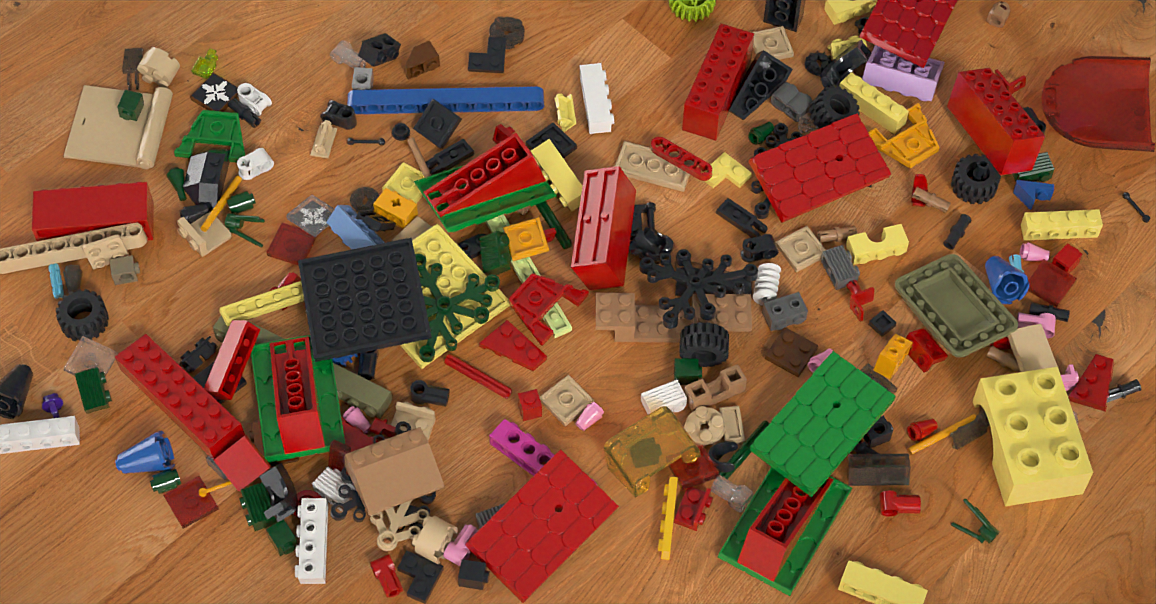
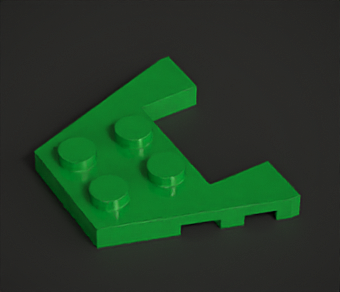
M202 110L192 124L188 135L184 136L179 148L175 149V157L191 158L195 143L231 146L228 157L229 162L237 163L239 158L245 156L238 113Z

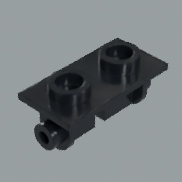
M211 336L207 339L201 338L194 345L196 348L192 352L188 350L180 357L182 361L179 365L184 364L186 372H194L203 364L199 356L207 360L216 352L218 346L214 342H209Z

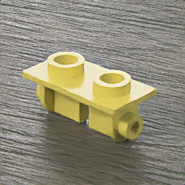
M557 94L555 102L556 107L559 109L557 111L558 124L562 127V131L565 132L576 125L573 96L570 94L565 97L563 94Z

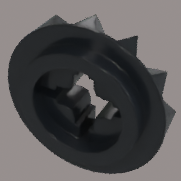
M818 50L816 53L810 52L804 63L806 70L813 75L819 76L832 62L831 55L827 56L825 52L819 53ZM817 60H820L822 63L821 67H819Z

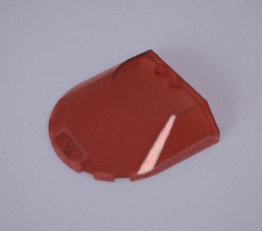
M1086 56L1073 59L1072 63L1065 66L1063 64L1052 72L1049 79L1045 81L1042 90L1041 105L1047 121L1060 135L1082 146L1099 149L1154 152L1156 144L1152 142L1149 102L1151 58Z

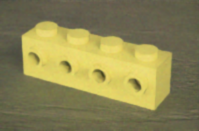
M850 73L840 82L839 86L841 89L845 88L848 90V93L854 95L853 98L858 101L856 104L859 105L860 112L894 135L906 124L909 111L904 106L893 101L889 96L878 91L874 86L863 81L861 77Z
M548 139L531 150L538 166L543 170L542 173L546 181L550 180L552 183L550 187L555 194L559 193L561 196L559 200L564 208L568 206L572 212L580 207L582 185L551 140Z
M1099 209L1026 212L1021 222L1024 240L1093 238L1099 236L1103 226Z
M850 560L847 563L838 590L874 604H923L928 592L921 585L910 584L900 577L889 576L879 569H871L864 566L861 562H852Z

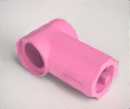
M1018 313V328L1041 324L1046 338L1054 336L1056 317L1053 314L1042 313L1037 316Z
M465 524L455 541H451L448 544L443 557L461 566L462 559L468 560L470 556V550L465 544L478 530L472 525Z

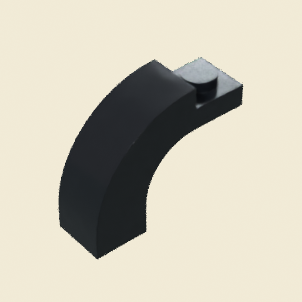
M859 40L842 52L821 72L819 76L824 88L835 86L836 88L849 73L868 61L872 53L862 40Z
M280 463L259 476L271 498V507L263 512L267 520L274 516L279 522L293 514L298 508V498L293 482L283 464Z

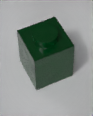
M125 90L117 106L119 117L125 120L137 121L144 106L143 95Z
M675 358L674 380H678L680 385H688L698 381V378H702V366H699L698 359Z
M284 519L266 529L268 538L279 556L290 554L295 550L296 545H298L296 537Z

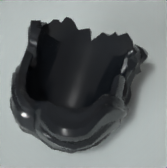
M645 227L644 231L638 230L635 237L632 238L629 244V252L639 256L641 259L650 257L655 264H660V255L663 253L671 254L674 249V243L667 235H662L659 232L655 234L652 227Z

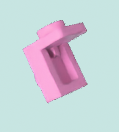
M1073 364L1068 365L1065 375H1061L1066 391L1073 390L1078 382V372L1074 371Z

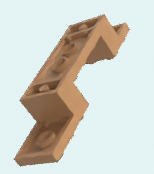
M596 293V330H615V342L680 343L681 330L690 324L699 322L717 324L730 332H751V294H726L723 298H717L714 294H705L708 302L712 303L716 308L715 318L712 320H703L700 317L701 304L697 295L693 294L690 307L695 309L694 319H685L683 310H681L678 315L677 327L669 329L663 325V315L667 311H671L673 307L668 310H662L659 308V305H635V293Z

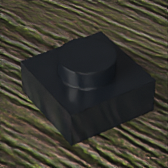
M882 310L869 321L868 325L883 337L896 327L897 322Z

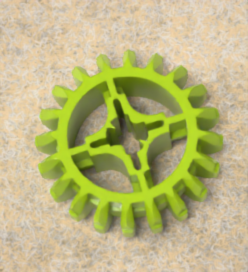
M669 0L672 13H675L676 17L681 16L682 20L688 19V22L691 19H694L695 22L698 19L703 21L704 16L709 17L716 5V0Z

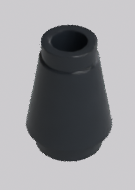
M206 204L183 207L182 210H179L181 218L184 217L191 224L209 213Z

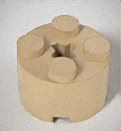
M151 47L145 53L137 70L143 75L142 79L145 82L151 84L153 81L160 87L167 88L180 68L179 62L175 58L171 60L167 57L169 53Z
M427 516L422 524L423 529L420 534L415 535L412 545L415 546L417 554L439 564L441 563L439 561L440 558L445 559L443 554L451 541H455L452 536L453 533L457 534L458 529L436 516Z

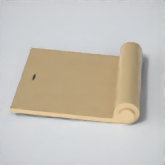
M84 85L64 152V158L139 167L142 169L154 167L173 96L172 91L164 87H158L155 89L154 94L141 93L144 106L138 120L133 121L119 117L117 106L125 90Z

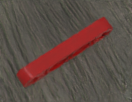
M663 137L652 139L651 151L655 155L701 181L711 179L712 166L708 162ZM671 152L679 153L677 157H671L669 154ZM687 160H691L694 162V164L691 166H687L684 164V162Z

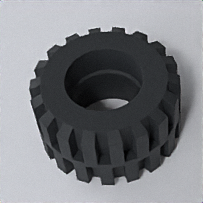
M840 86L824 88L810 104L809 113L811 114V120L814 121L813 124L817 125L818 129L854 114L858 113L859 115L860 112L858 110L860 108L856 104L858 101L853 98L854 95L848 93V90L845 88L841 89Z
M969 154L966 155V158L962 157L957 162L952 176L951 187H953V192L957 193V197L959 199L963 198L964 202L969 201L970 204H975V202L982 204L983 201L988 202L990 198L992 199L995 196L1001 175L989 159L985 158V155L978 156V154H974L971 156ZM980 159H986L989 162L987 179L982 182L970 179L969 177L973 176V171L977 167V162Z
M78 289L75 293L73 291L69 292L68 296L62 297L63 301L58 302L56 317L62 332L65 333L67 338L71 337L72 341L79 339L80 342L88 339L89 342L92 341L93 337L98 338L100 332L104 333V327L108 326L109 315L104 301L100 295L97 296L96 292L92 291L90 293L88 289L84 291ZM82 312H91L90 315L84 319H74L78 314Z
M708 322L693 323L684 327L680 334V358L698 359V364L702 367H713L724 363L729 356L728 331L722 326Z

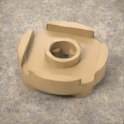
M704 406L696 408L687 417L684 425L689 440L697 446H705L711 443L713 445L723 437L725 432L724 420L721 414L713 408H706ZM708 423L709 429L701 430V425Z

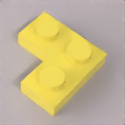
M724 152L710 164L712 166V177L704 182L714 188L723 179L727 178L740 188L752 177V172Z

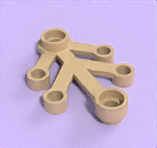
M412 500L400 504L397 513H395L393 507L385 510L391 523L388 530L382 520V512L374 514L378 515L379 519L373 518L374 515H371L370 521L376 525L379 532L377 537L378 547L384 551H391L397 546V542L409 538L413 540L415 535L411 534V531H416L420 534L421 530L419 527L411 526L407 531L396 533L398 528L414 522L423 523L425 518H420L419 515L424 514L427 517L429 516L428 511L420 509L417 513L405 516ZM384 540H389L391 543H384Z

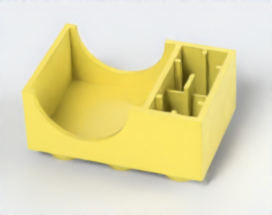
M1058 367L981 378L973 398L974 408H978L981 405L989 420L993 438L992 466L1004 505L1011 506L1083 494L1093 474V470Z

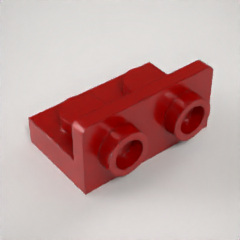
M924 328L909 332L906 336L907 340L913 342L908 355L924 373L928 372L933 364L945 361L948 357V354Z
M688 486L674 518V523L697 531L698 526L704 524L706 507L710 508L712 504L711 489L707 488L705 492Z

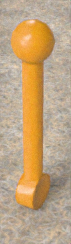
M227 481L208 489L201 488L199 489V495L205 497L208 492L223 488L232 483Z

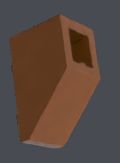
M430 40L413 47L405 66L408 80L440 67L439 54Z

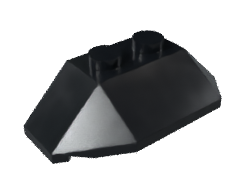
M212 148L190 158L183 189L195 205L206 204L210 212L222 195L230 163L228 158L230 149Z

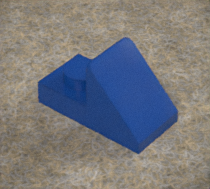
M1017 180L1013 194L1032 210L1035 199L1041 201L1051 200L1054 184Z

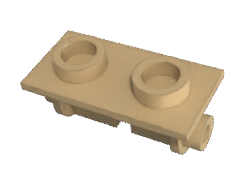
M325 120L319 126L311 156L329 158L337 128H333L330 121Z

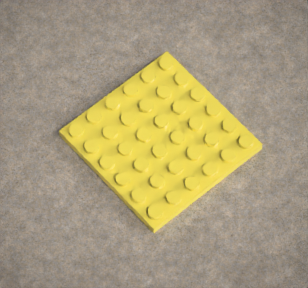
M438 224L412 241L415 254H422L426 257V269L430 275L431 266L434 263L442 265L443 271L438 276L436 285L443 296L453 298L464 293L468 285V276L472 273L479 276V284L477 286L485 283L487 276ZM475 278L470 279L473 282L477 281ZM421 286L423 296L435 299L429 288ZM499 289L494 292L486 291L481 293L482 295L488 294L493 299L492 305L487 308L489 310L488 321L510 306L508 298ZM469 299L457 304L472 310L482 306L480 302ZM487 299L483 300L485 303H489V302H490V301L487 300ZM454 313L458 322H461L463 325L462 333L455 335L451 332V324L446 316L443 320L451 336L457 340V343L484 325L477 323L474 318ZM437 314L428 317V321L434 320ZM456 326L454 329L459 330L460 327ZM440 332L434 346V360L448 351L445 347L446 342ZM428 339L400 345L421 369L431 363L423 362L419 357L420 348L427 344ZM449 343L448 345H449V346H454L455 344H454V343Z

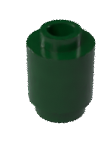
M248 191L233 195L231 199L227 200L232 214H239L253 209V204H256L253 194H249Z
M169 469L152 475L153 480H150L153 492L158 491L159 494L173 490L181 484L176 469L172 471Z

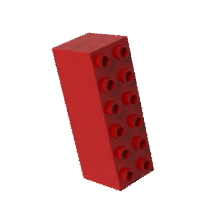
M720 23L684 103L683 131L711 140H717L729 113L728 110L751 62L755 33Z
M990 68L958 72L947 104L949 110L1000 175L1032 171L1045 138L1043 132Z
M620 166L587 170L584 173L571 268L588 290L623 287L625 283L636 189Z
M147 182L33 191L32 231L36 241L131 223H139L147 236V241L154 240V202Z

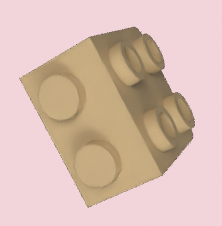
M211 212L191 224L184 217L177 220L179 226L177 230L183 239L186 238L190 247L194 251L196 250L202 257L232 237L231 232L217 217L207 232H203L200 229Z
M120 235L107 237L83 246V251L93 269L102 268L110 264V259L129 256Z

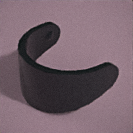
M721 442L710 448L709 456L716 470L719 472H731L735 469L733 463L720 462L719 459L726 453L737 450V443Z

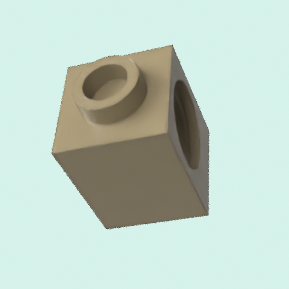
M133 255L110 259L111 275L115 285L138 281L137 274L140 273L139 263L134 261Z

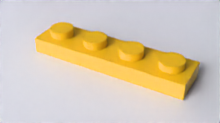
M670 477L669 484H665L664 496H668L667 502H663L662 514H666L665 521L661 520L660 533H664L663 539H659L658 551L662 552L661 559L666 560L670 559L678 477Z

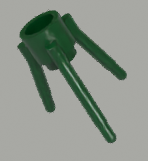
M227 214L225 227L230 228L229 231L259 247H263V244L241 233L238 229H242L244 221L264 223V219H260L259 216Z
M964 499V503L983 523L978 530L981 534L978 535L954 522L951 523V526L976 538L981 543L986 541L990 544L1000 531L987 520L977 507H974L967 499Z

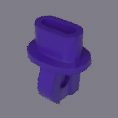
M57 393L43 397L42 409L52 413L54 418H60L58 410L62 408L63 400Z

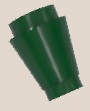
M766 122L751 128L748 133L751 143L755 145L762 144L766 137L773 132L774 125L771 122Z

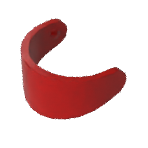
M915 175L912 196L917 187L928 192V182L925 175ZM911 198V206L925 207L926 203Z

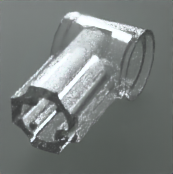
M341 40L330 52V57L338 64L345 63L352 68H365L367 63L358 56L359 52L353 50L352 46L344 40Z
M721 475L715 479L711 487V492L728 501V504L738 512H743L754 496V493L744 485L737 486Z

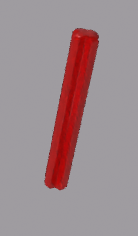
M448 354L445 357L444 363L505 399L511 396L512 389L452 354Z

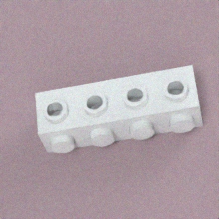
M601 63L580 65V82L589 134L611 132V124H614V115L609 111L612 109L611 99H607L609 87L604 82L607 80L606 70H602Z
M75 416L0 425V454L80 445V430Z
M302 498L301 505H298V518H301V525H297V537H300V545H296V557H299V565H295V577H298L300 584H325L328 502L326 498Z

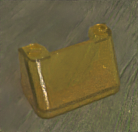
M667 406L658 408L613 436L604 446L608 469L635 498L648 491L652 475L681 458L685 463H690L700 457L699 448L673 411Z

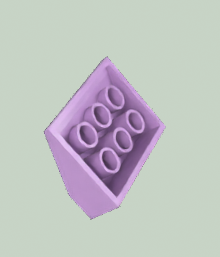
M875 45L867 61L862 80L871 86L882 87L886 91L900 92L904 96H914L921 101H932L945 62L929 58L925 67L922 68Z

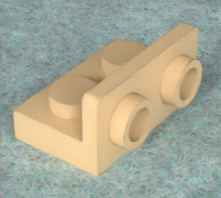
M397 402L396 413L391 425L396 427L397 423L405 421L410 424L411 430L421 427L426 439L429 440L436 421L435 412L428 407L421 408L413 406L409 402ZM404 426L400 427L402 431L407 430V428Z

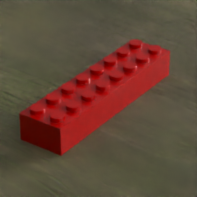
M144 334L115 356L120 370L213 460L245 436L241 423L147 334Z

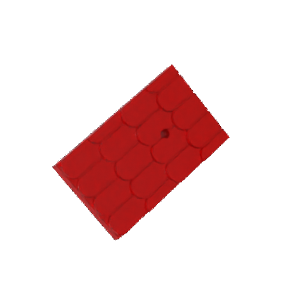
M878 0L859 37L924 68L958 0Z
M858 113L812 131L805 136L783 143L776 148L757 154L748 161L781 223L891 176L889 168L880 152H878L863 122H861Z
M560 449L471 537L465 546L481 562L486 563L487 568L524 603L619 506Z

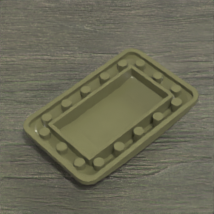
M946 255L899 277L895 281V288L906 304L931 334L955 357H965L1010 335V333L1018 329V322L958 255Z

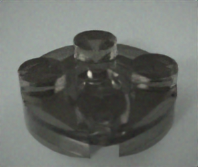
M497 17L490 26L489 34L490 37L506 38V49L515 48L514 45L518 43L520 45L523 42L525 29L520 19ZM505 31H509V32H511V33H508V35H505L504 32H505Z

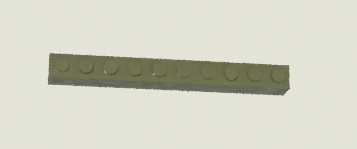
M222 316L213 326L215 338L223 343L229 326L227 327ZM252 323L261 329L255 344L284 339ZM333 363L339 400L347 402L350 407L354 406L363 410L370 417L375 416L381 419L392 403L391 391Z

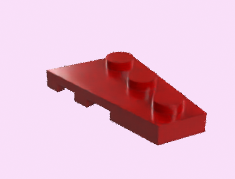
M508 320L479 343V347L487 348L500 357H507L512 362L531 371L536 370L547 360V355Z
M1095 354L1069 395L1070 401L1106 412L1107 398H1109L1110 393L1109 387L1114 370V359Z

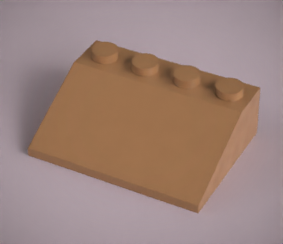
M421 427L345 454V468L369 516L437 491L445 486L429 442Z

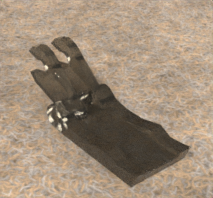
M143 48L125 49L122 72L127 74L129 91L132 90V73H135L136 90L140 89V72L137 70V67L143 58Z
M981 407L976 419L950 433L954 443L952 445L953 449L958 450L987 433V427L990 424L983 407Z

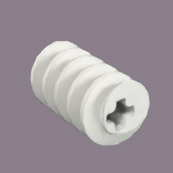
M764 263L757 268L758 278L755 280L753 300L759 305L763 306L764 302L777 298L776 292H778L777 286L779 285V273L781 272V267L777 264Z

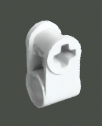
M243 83L239 85L237 91L240 103L248 106L256 116H260L267 106L272 105L271 99L251 84Z
M258 148L254 152L239 158L237 161L239 176L243 180H251L261 173L269 171L274 166V161L264 148Z

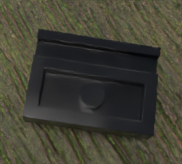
M358 211L356 219H364L363 222L368 224L369 229L376 232L379 230L384 232L386 230H394L396 223L382 215H375L376 212Z

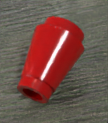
M933 418L912 422L907 427V434L911 440L920 441L938 428L937 422Z

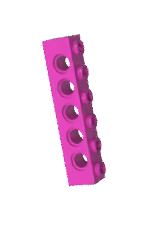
M506 419L489 435L491 446L533 476L544 466L541 465L542 462H548L554 456L546 445L539 444L531 434H525L514 422H509ZM511 440H517L518 442H516V443H511L510 441H511ZM533 451L534 453L526 454L525 452Z

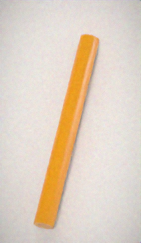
M235 176L200 227L203 232H207L227 203V200L242 181L240 176Z
M973 414L910 446L907 450L912 455L978 421V418Z

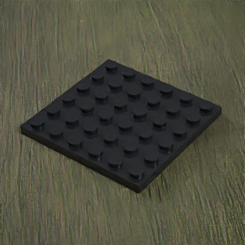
M412 237L298 260L315 362L432 338Z

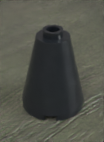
M25 364L16 365L0 380L1 417L14 419L15 416L19 417L22 414L33 378V372L29 366Z

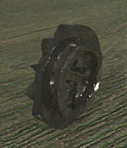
M370 187L356 189L350 197L351 207L356 212L373 211V203L379 197L378 192ZM366 196L368 201L364 205L362 201Z

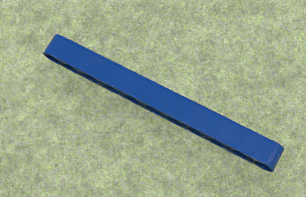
M540 87L352 90L347 95V106L353 107L355 114L424 113L432 99H435L452 112L539 111L544 108V90Z

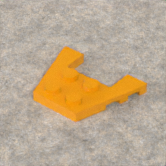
M919 103L907 109L909 111L907 118L914 125L890 140H887L877 128L868 132L879 151L908 168L914 167L939 152L940 148L932 130L928 127L927 119L923 115Z

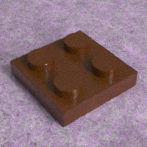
M784 327L766 353L765 360L799 377L810 361V358L817 351L818 345Z

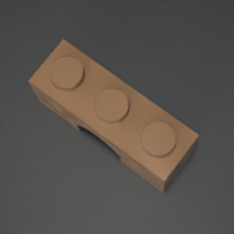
M738 364L720 371L719 377L711 383L705 384L704 380L700 379L685 386L684 393L687 397V404L692 412L699 406H711L744 392L747 379Z

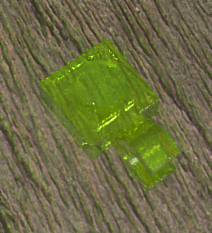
M210 48L205 58L199 57L191 70L192 74L208 79L217 66L218 55H215L217 50Z

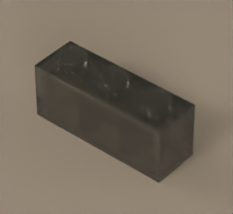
M848 454V486L909 485L911 470L909 454Z

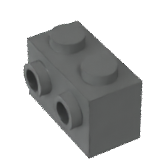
M799 292L764 302L762 314L770 331L782 330L784 327L792 324H801L806 320L808 309Z

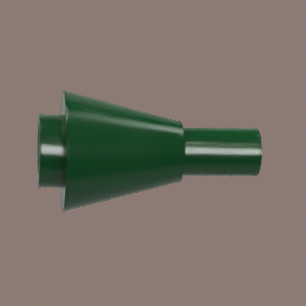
M178 167L172 168L166 174V177L177 191L179 200L185 201L187 197L183 189L184 170Z

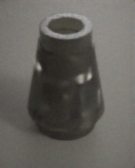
M68 265L65 267V271H63L68 293L71 291L75 293L80 289L83 271L78 265Z

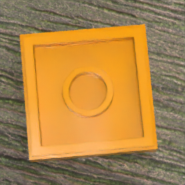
M539 217L503 227L504 233H507L510 241L508 247L513 261L549 251Z

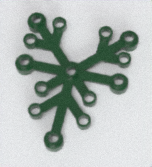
M415 254L416 262L422 264L417 265L418 271L422 278L420 277L421 286L429 288L435 298L424 296L425 305L432 306L426 309L427 316L437 315L434 320L429 322L432 338L428 339L427 344L422 346L419 351V357L423 362H431L435 358L434 346L439 332L446 342L445 347L448 351H455L457 349V340L451 336L443 322L444 317L446 316L451 324V332L455 335L462 333L463 325L461 322H458L454 313L474 318L479 324L486 323L489 319V310L487 308L492 305L493 299L490 295H482L481 293L498 290L500 279L498 276L491 274L485 278L484 284L477 286L479 284V276L472 273L468 276V285L465 292L449 298L443 296L436 285L438 276L443 271L442 265L434 263L431 266L430 275L426 269V257L422 254ZM475 278L477 281L473 282L470 279ZM469 299L480 302L482 306L472 310L457 304ZM487 299V300H489L490 302H489V303H485L483 300ZM458 326L460 329L455 330L454 327ZM449 343H454L455 345H454V346H449L448 344H449Z

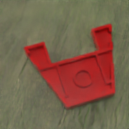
M532 273L510 296L508 303L539 344L543 346L553 335V330L540 322V320L561 297L579 307L589 296V291L575 289L569 284L562 285L556 283L553 279Z

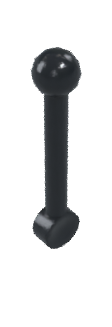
M348 138L347 144L384 145L385 140L383 138L379 140H354L353 138Z
M1124 192L1122 197L1127 199L1143 217L1142 221L1148 223L1151 219L1150 216L1143 213L1130 198L1128 192Z

